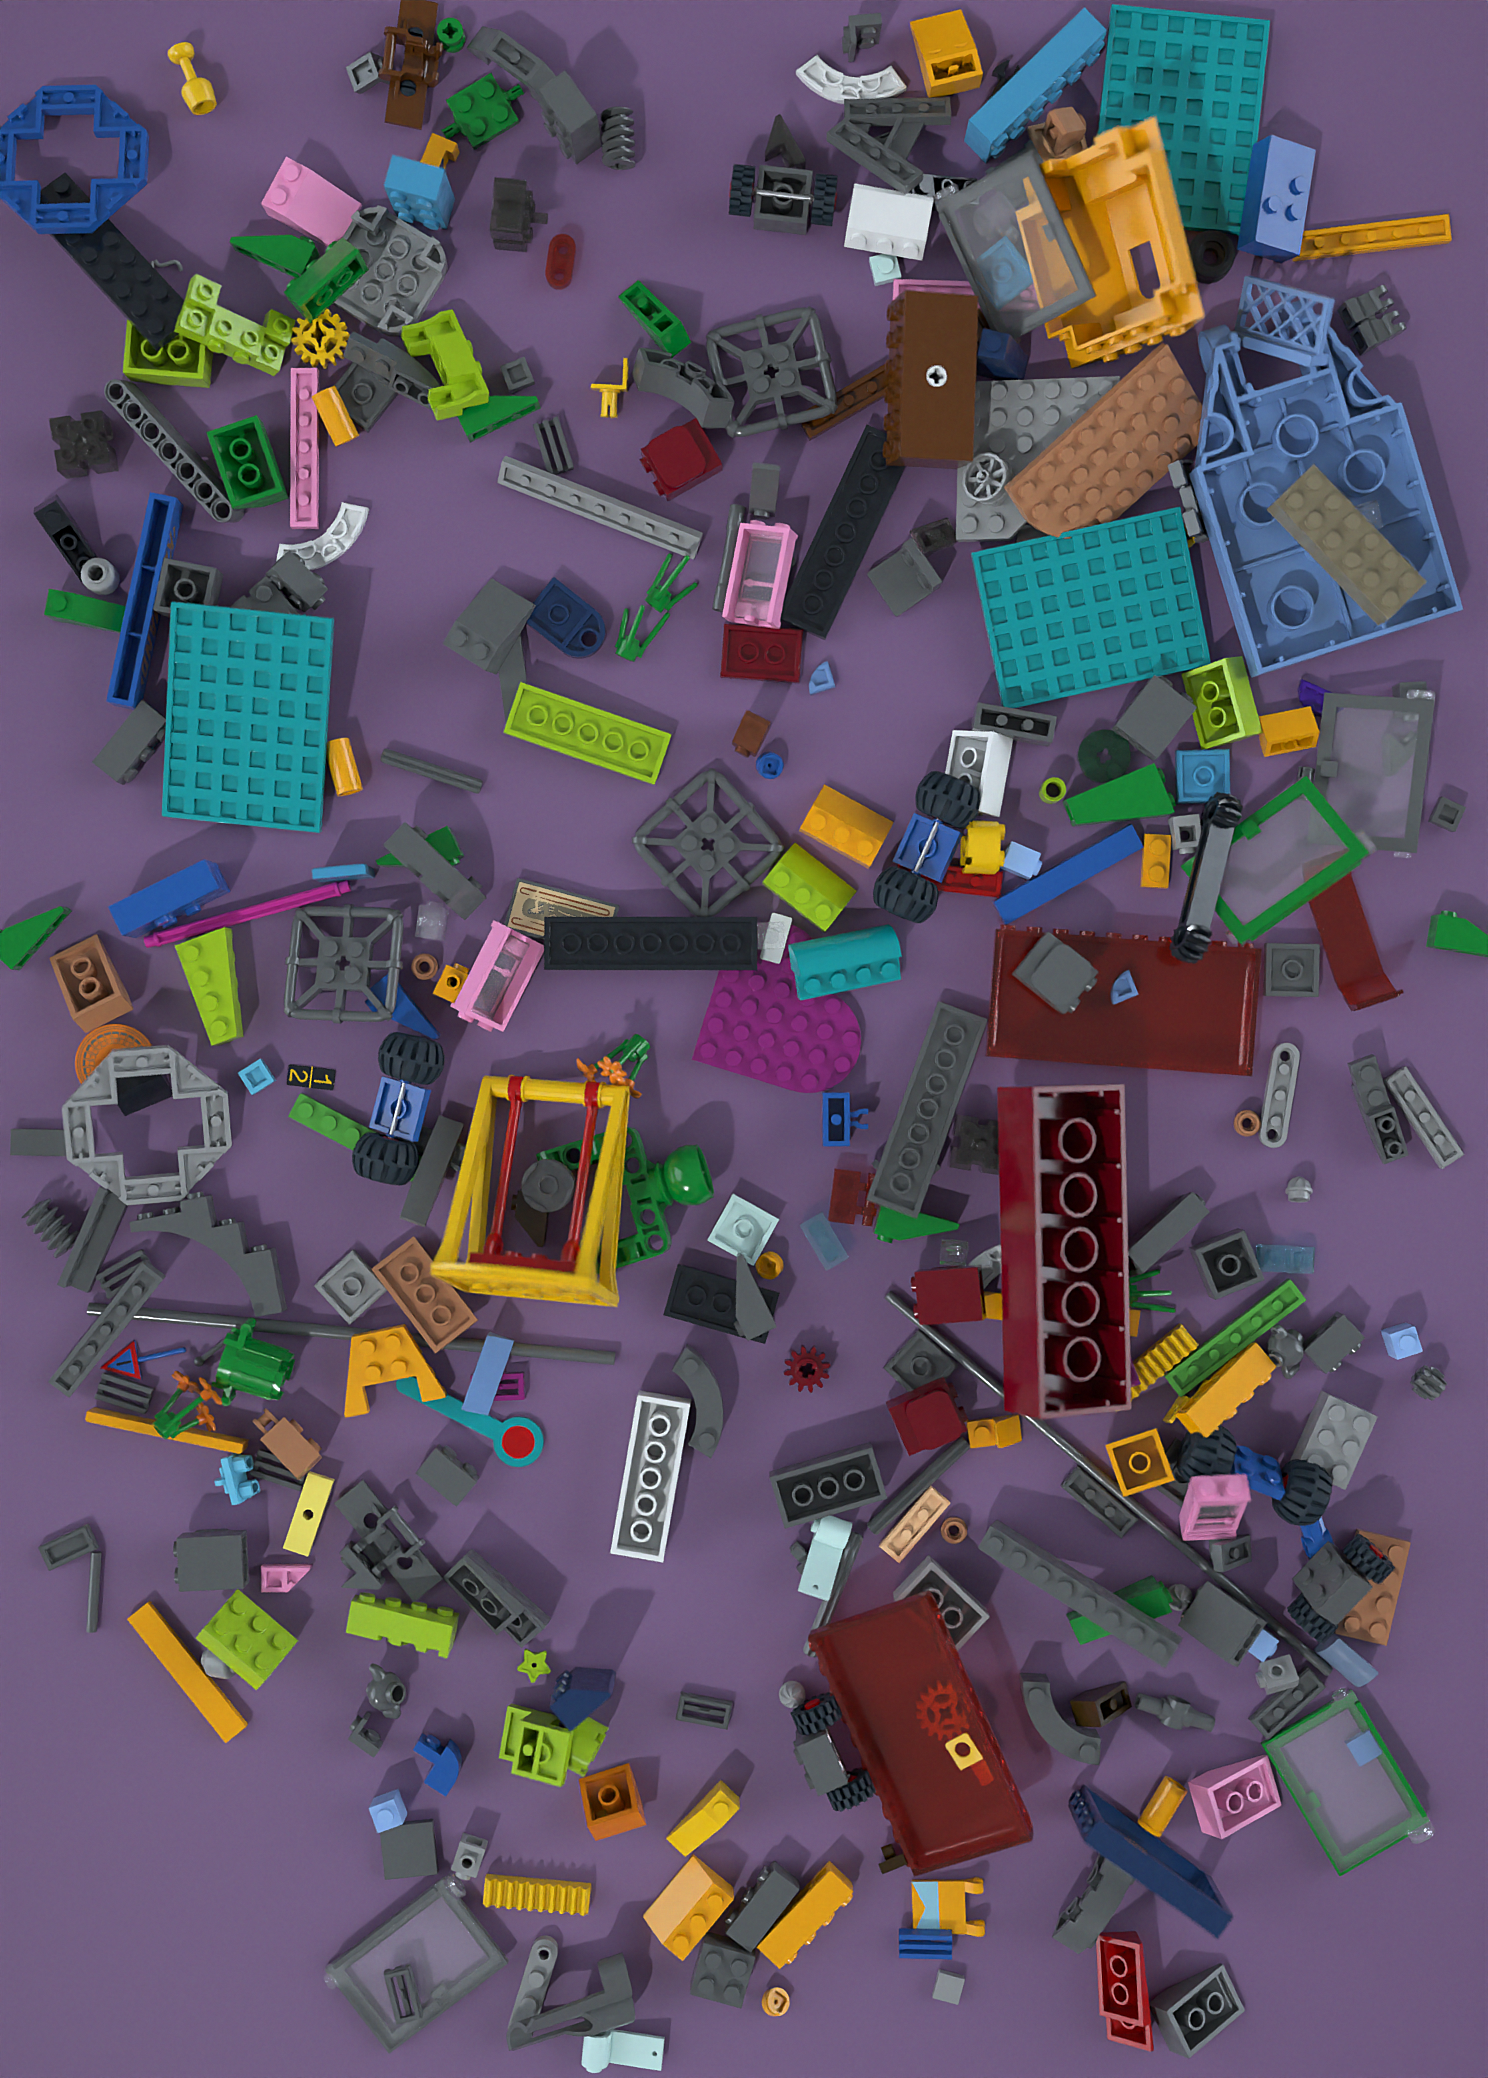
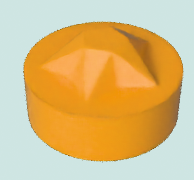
M764 1252L756 1261V1271L764 1279H774L782 1272L783 1261L775 1252Z
M779 1987L770 1988L763 1994L762 2007L768 2015L775 2017L787 2012L790 2000L784 1989Z

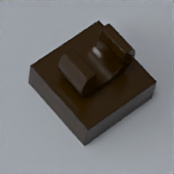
M892 1843L881 1847L886 1860L878 1864L882 1874L909 1864L905 1853L896 1856Z

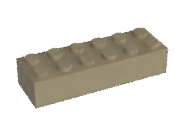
M1314 464L1267 509L1377 625L1389 620L1426 583V580Z

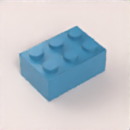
M392 155L384 188L396 216L407 223H413V221L421 222L425 227L432 230H438L439 228L447 230L455 197L445 169Z

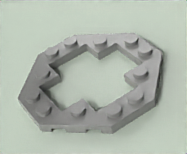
M169 1045L113 1049L62 1105L67 1160L89 1174V1177L117 1195L118 1199L126 1205L182 1201L190 1189L207 1174L223 1153L225 1154L232 1146L228 1092ZM171 1073L173 1099L201 1098L204 1145L178 1147L179 1172L125 1177L123 1152L95 1154L91 1106L118 1104L116 1078Z

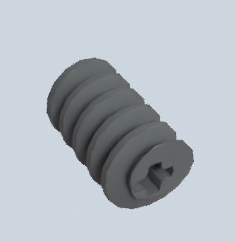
M611 107L601 113V121L603 122L601 124V131L603 132L601 135L603 143L602 163L615 170H628L635 167V162L628 160L635 156V151L627 149L635 146V141L629 139V137L634 136V130L627 128L634 125V119L626 117L631 115L633 111L626 107Z
M49 1198L37 1203L21 1218L29 1216L26 1221L27 1226L36 1224L33 1233L39 1234L43 1232L40 1241L46 1242L50 1240L47 1249L53 1250L57 1248L54 1257L58 1258L74 1246L75 1238L79 1232L78 1230L72 1233L68 1232L72 1223L61 1224L65 1215L55 1217L58 1207L49 1209L48 1205L51 1202Z

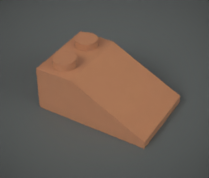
M97 934L49 958L71 1017L85 1033L134 1009L126 988Z

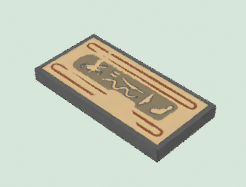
M517 878L504 926L520 934L544 940V917H617L620 905Z

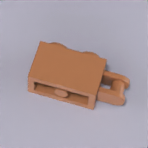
M265 1408L263 1410L265 1413L257 1420L255 1418L252 1420L265 1434L260 1440L300 1480L322 1459V1456L318 1453L322 1448L312 1438L307 1441L300 1434L304 1429L294 1419L289 1422L283 1417L278 1421ZM273 1421L276 1425L267 1431L264 1427Z

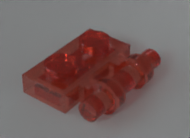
M834 1168L828 1221L854 1225L855 1214L863 1215V1226H872L873 1216H876L877 1208H875V1203L867 1201L866 1198L876 1173H868L867 1183L860 1182L861 1171ZM859 1191H866L864 1206H857Z

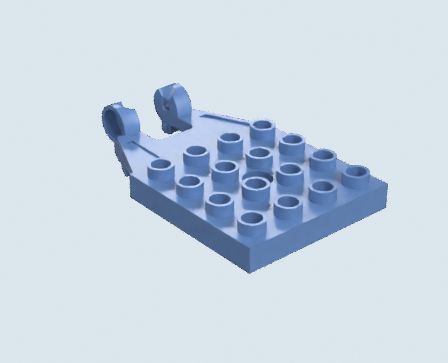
M1300 300L1292 302L1295 312L1303 307ZM1285 306L1277 312L1282 323L1290 318ZM1306 312L1299 317L1303 329L1311 324ZM1293 323L1285 328L1289 339H1293L1298 335ZM1225 324L1201 331L1198 336V346L1202 365L1207 375L1195 469L1189 475L1251 678L1463 610L1402 402L1396 403L1389 395L1381 396L1360 371L1364 365L1348 347L1340 343L1337 334L1330 326L1324 352L1329 354L1327 365L1309 367L1299 364L1302 377L1258 391L1253 389L1251 383L1246 382L1238 356L1241 339L1237 337L1236 332H1231ZM1313 329L1306 336L1310 344L1315 346L1317 335ZM1313 464L1426 580V583L1389 620L1380 625H1377L1267 511Z

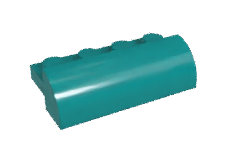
M889 924L788 944L791 970L795 974L797 997L800 1000L901 980L899 957H902L900 944L894 929Z

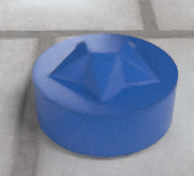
M767 751L757 758L756 770L764 778H777L783 771V760L776 753Z

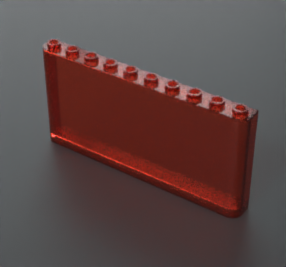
M1000 925V929H995L985 1056L1252 1076L1262 949L1254 948V943H1242L1240 945L1238 942L1237 947L1227 946V941L1212 940L1211 945H1208V952L1204 953L1203 959L1192 964L1182 962L1172 956L1169 949L1172 943L1171 937L1160 936L1158 941L1148 940V935L1134 934L1132 939H1124L1121 933H1106V937L1095 936V931H1079V935H1071L1068 929H1053V933H1051L1053 936L1072 948L1098 971L1095 976L1097 982L1088 992L1084 990L1080 994L1078 999L1081 1001L1073 1012L1067 1011L1065 1014H1060L1012 975L1013 971L1044 934L1042 932L1043 928L1027 927L1026 931H1018L1015 925ZM1129 970L1139 995L1112 1004V985L1121 973Z
M929 1590L811 1630L808 1635L809 1647L812 1652H816L819 1659L820 1672L823 1676L827 1677L830 1684L831 1696L834 1695L842 1711L841 1719L849 1727L851 1742L860 1752L862 1767L864 1771L868 1770L876 1789L874 1794L879 1796L882 1802L884 1817L890 1820L893 1827V1837L897 1844L900 1843L907 1862L906 1866L911 1868L914 1877L1032 1841L1034 1829L1030 1815L935 1598ZM963 1733H968L984 1758L960 1770L945 1744ZM964 1742L956 1744L955 1750L958 1755L967 1756L970 1754L968 1744Z

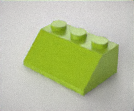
M1242 656L1224 658L1181 674L1186 693L1193 699L1194 702L1192 704L1197 707L1192 716L1202 750L1240 741L1263 733Z
M796 843L790 847L762 882L765 887L824 933L857 892Z

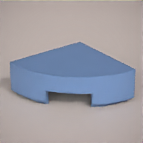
M828 661L819 665L813 672L809 682L810 695L836 687Z
M1129 970L1124 971L1115 979L1111 988L1112 1004L1139 995Z

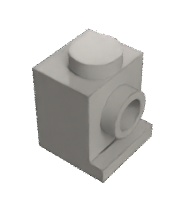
M1199 814L1176 816L1168 819L1172 850H1179L1180 855L1196 853L1195 848L1198 846L1201 834ZM1181 831H1185L1188 834L1186 841L1180 838Z
M463 1832L451 1868L452 1871L456 1872L455 1875L458 1878L470 1880L471 1877H477L488 1840ZM469 1858L471 1859L472 1863L465 1861L463 1859Z

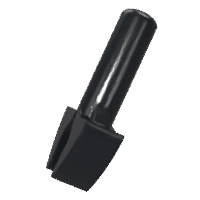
M1010 60L999 64L993 70L992 76L997 78L998 83L988 101L1020 71L1019 65H1017L1014 74L1005 78V71Z

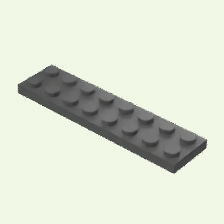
M937 1002L866 1198L867 1201L917 1219L988 1019L948 1004Z

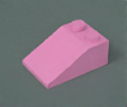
M288 157L282 163L261 203L267 215L327 247L334 241L338 242L344 236L352 222L351 216L357 210L360 211L362 207L361 203L311 169Z
M1261 1755L1207 1771L1188 1782L1201 1831L1220 1839H1224L1282 1806L1268 1755Z

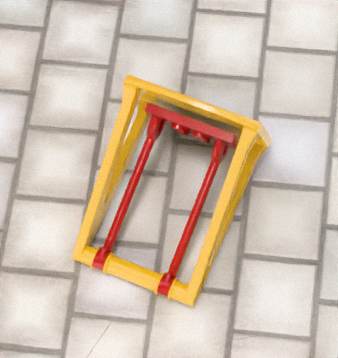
M485 1075L479 1090L443 1244L435 1260L431 1263L430 1275L465 1293L617 1307L619 1295L615 1272L630 1099L629 1087L607 1085L606 1082L602 1081L600 1083L586 1080L584 1083L531 1079L529 1076L509 1075L508 1077ZM497 1097H501L510 1101L511 1105L492 1228L485 1241ZM529 1100L583 1104L587 1108L568 1241L564 1244L561 1261L547 1259L548 1256L543 1254H531V1258L522 1257V1254L519 1252L506 1251L505 1255H503L504 1244L501 1234L522 1103ZM611 1106L580 1250L579 1237L598 1109ZM472 1198L467 1260L465 1264H456ZM603 1226L600 1274L598 1284L596 1281L595 1260Z

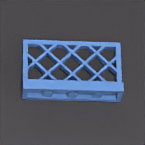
M1245 276L1234 330L1237 337L1241 339L1240 346L1309 367L1327 365L1329 354L1324 352L1335 298L1253 276ZM1253 284L1257 285L1261 294L1255 301L1251 295ZM1275 290L1278 291L1282 299L1276 306H1274L1270 295ZM1299 296L1303 307L1295 312L1291 300ZM1264 300L1269 312L1261 317L1257 305ZM1317 302L1324 303L1322 315L1317 319L1312 307ZM1285 306L1290 318L1282 323L1277 312ZM1251 311L1256 323L1251 327L1245 326L1246 316ZM1306 312L1311 324L1303 329L1299 317ZM1272 317L1277 329L1269 333L1264 323ZM1293 323L1298 335L1293 339H1289L1285 328ZM1313 329L1317 335L1315 346L1310 344L1306 336Z

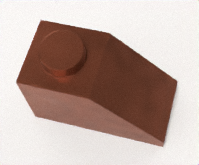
M746 710L732 740V745L736 747L734 751L747 758L749 755L756 757L770 730L771 722Z

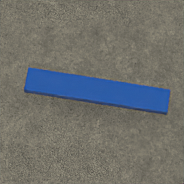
M1128 824L992 902L1003 923L1007 925L1142 849L1143 845L1133 825Z

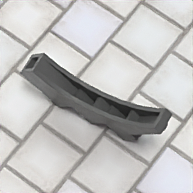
M203 1191L187 1194L188 1199L180 1201L181 1212L179 1207L164 1209V1215L154 1216L153 1212L138 1214V1220L129 1222L131 1232L161 1231L175 1233L194 1239L212 1249L230 1265L241 1279L250 1296L256 1317L281 1313L287 1310L276 1247L267 1248V1244L251 1247L252 1252H250L244 1221L236 1222L235 1218L220 1220V1226H218L212 1195L204 1196Z

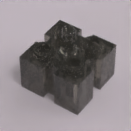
M494 178L493 209H491L489 231L493 238L494 247L497 250L527 252V244H532L533 227H530V224H548V213L535 212L536 203L533 200V191L529 190L527 180Z
M102 410L80 413L81 420L75 421L70 415L49 418L52 440L60 446V449L54 450L57 471L66 479L87 476V469L91 468L97 474L119 471L116 451L107 443L108 440H114L111 420Z
M955 1114L952 1135L958 1136L957 1146L950 1145L947 1166L971 1171V1165L974 1164L979 1165L978 1171L982 1173L999 1175L998 1120L986 1119L985 1125L978 1124L979 1118Z

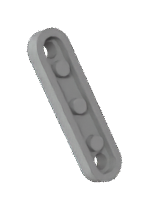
M1290 1043L1276 1045L1270 1057L1260 1119L1261 1124L1258 1131L1260 1142L1270 1148L1280 1147L1287 1139L1300 1059L1297 1047ZM1283 1051L1288 1054L1286 1061H1282L1280 1058V1054ZM1271 1129L1275 1131L1273 1139H1269L1267 1136L1268 1131Z
M540 1936L533 1942L508 2029L514 2022L540 2014L558 1954V1944L550 1936ZM547 1950L549 1954L543 1956L540 1954V1951Z

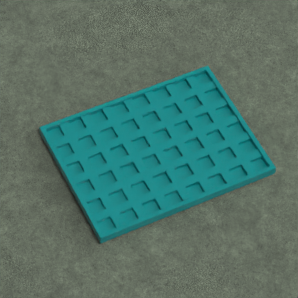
M1112 4L1109 15L1097 137L1116 127H1134L1155 117L1183 230L1199 232L1214 230L1223 234L1239 236L1253 144L1258 141L1270 20Z
M1180 507L1063 532L1059 537L1049 535L971 553L1002 707L1019 708L1152 678L1154 675L1158 677L1199 668L1211 663Z
M171 602L162 798L163 817L316 833L322 832L334 618Z

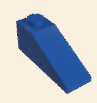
M388 974L370 988L384 1005ZM398 982L396 1006L392 1014L393 1018L391 1019L432 1039H439L441 1034ZM369 999L365 1000L366 1005L372 1012L378 1011Z

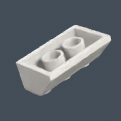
M854 184L844 247L922 261L934 198L911 193L904 195L900 191Z
M953 730L945 773L965 781L980 791L978 816L999 817L1013 739L996 732Z

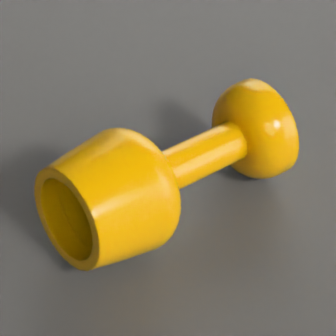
M188 42L175 44L168 50L167 54L171 62L181 65L187 79L181 90L182 97L194 115L207 114L214 110L217 105L212 84L209 80L196 76L191 64V60L194 57L192 44Z

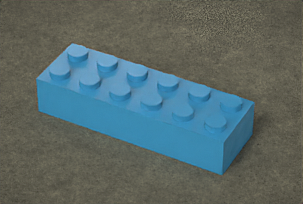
M1084 7L969 119L964 142L985 163L992 157L997 159L1006 149V143L1011 139L1013 141L1018 139L1025 130L1024 126L1030 120L1035 122L1042 115L1044 106L1049 102L1051 104L1055 103L1062 95V89L1067 84L1073 85L1082 74L1080 71L1087 65L1091 67L1101 56L1099 52L1105 45L1103 40L1107 30Z

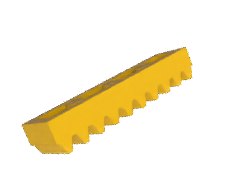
M1182 1324L1176 1325L1133 1361L1141 1384L1131 1388V1401L1133 1398L1138 1397L1142 1391L1147 1390L1148 1386L1154 1384L1159 1377L1164 1376L1165 1372L1171 1370L1173 1365L1178 1364L1183 1357H1187L1189 1352L1197 1349V1342Z
M486 1874L483 1904L485 1907L495 1905L496 1908L505 1906L507 1909L516 1907L517 1910L526 1908L528 1911L537 1909L538 1912L548 1910L549 1913L558 1911L560 1914L569 1912L570 1915L579 1913L581 1916H585L589 1912L591 1883Z

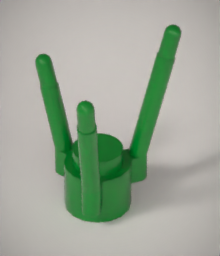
M669 553L652 586L646 592L648 596L645 598V601L659 613L664 609L669 612L674 604L698 586L694 582L674 598L669 599L672 594L667 589L689 561L690 557L688 555L683 558L664 585L661 586L659 583L672 559V554Z
M640 606L629 636L625 635L629 610L625 608L619 636L614 646L617 648L615 654L632 662H635L636 657L642 658L645 649L670 617L669 612L665 613L639 647L640 641L634 637L642 619L645 606Z
M1159 1269L1129 1278V1307L1170 1313L1176 1312V1309L1171 1307L1134 1302L1138 1301V1297L1169 1296L1172 1294L1170 1290L1137 1291V1285H1131V1283L1160 1274Z

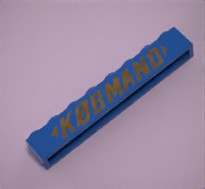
M152 492L149 494L106 702L117 707L134 710L144 698L161 615L153 610L164 558L173 559L184 507L176 497Z

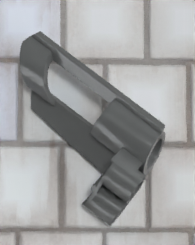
M623 1952L600 1959V1962H597L604 1990L510 2025L506 2034L509 2051H515L564 2034L577 2037L592 2036L633 2023L635 2021V2008ZM580 2016L584 2017L585 2021L532 2038L531 2032Z

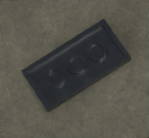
M678 1263L663 1315L740 1337L733 1323L737 1321V1280ZM758 1286L773 1316L780 1292ZM769 1331L751 1340L765 1344Z

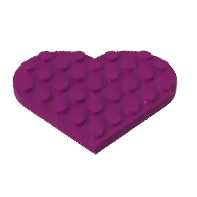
M770 921L758 923L757 971L718 972L692 1060L796 1092L815 1093L832 1088L846 1078L857 1062L861 1047V1033L858 1021L850 1007L835 994L805 1000L798 999L795 974L791 970L788 944L813 940L806 932L794 925H790L781 962L778 964L760 958Z

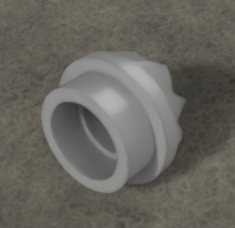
M1298 1176L1288 1182L1285 1193L1288 1195V1201L1302 1203L1310 1201V1195L1313 1193L1309 1181Z
M1174 1584L1168 1589L1173 1600L1169 1605L1173 1610L1183 1611L1191 1605L1193 1596L1187 1586Z
M796 1681L784 1683L779 1690L781 1703L788 1708L798 1707L805 1700L804 1687Z

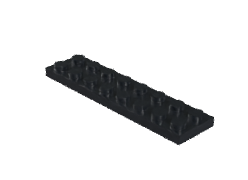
M63 173L41 190L40 204L90 203V198L66 173ZM109 219L93 233L49 234L156 351L179 335L174 330L184 300Z
M867 424L783 603L780 620L803 629V631L823 640L826 639L906 467L886 465V458L883 457V444L887 441V434Z
M544 917V970L757 971V917Z

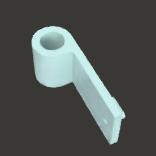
M831 1515L813 1520L810 1531L814 1532L798 1587L799 1592L825 1601L829 1600L842 1551L847 1544L851 1532V1522Z
M611 2029L592 2036H584L582 2066L591 2073L601 2072L609 2063L661 2071L665 2037Z

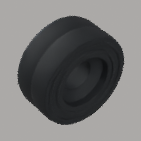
M1214 230L1202 232L1188 246L1195 280L1200 283L1211 284L1220 281L1227 275L1234 263V245L1230 238L1222 232ZM1205 251L1214 252L1217 261L1212 264L1206 263L1203 260V253Z

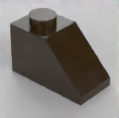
M519 1189L517 1195L513 1194L511 1210L515 1211L516 1220L537 1247H544L549 1212H541L532 1208L525 1201L522 1189Z
M1125 1681L1086 1690L1070 1700L1072 1713L1078 1727H1103L1132 1707Z

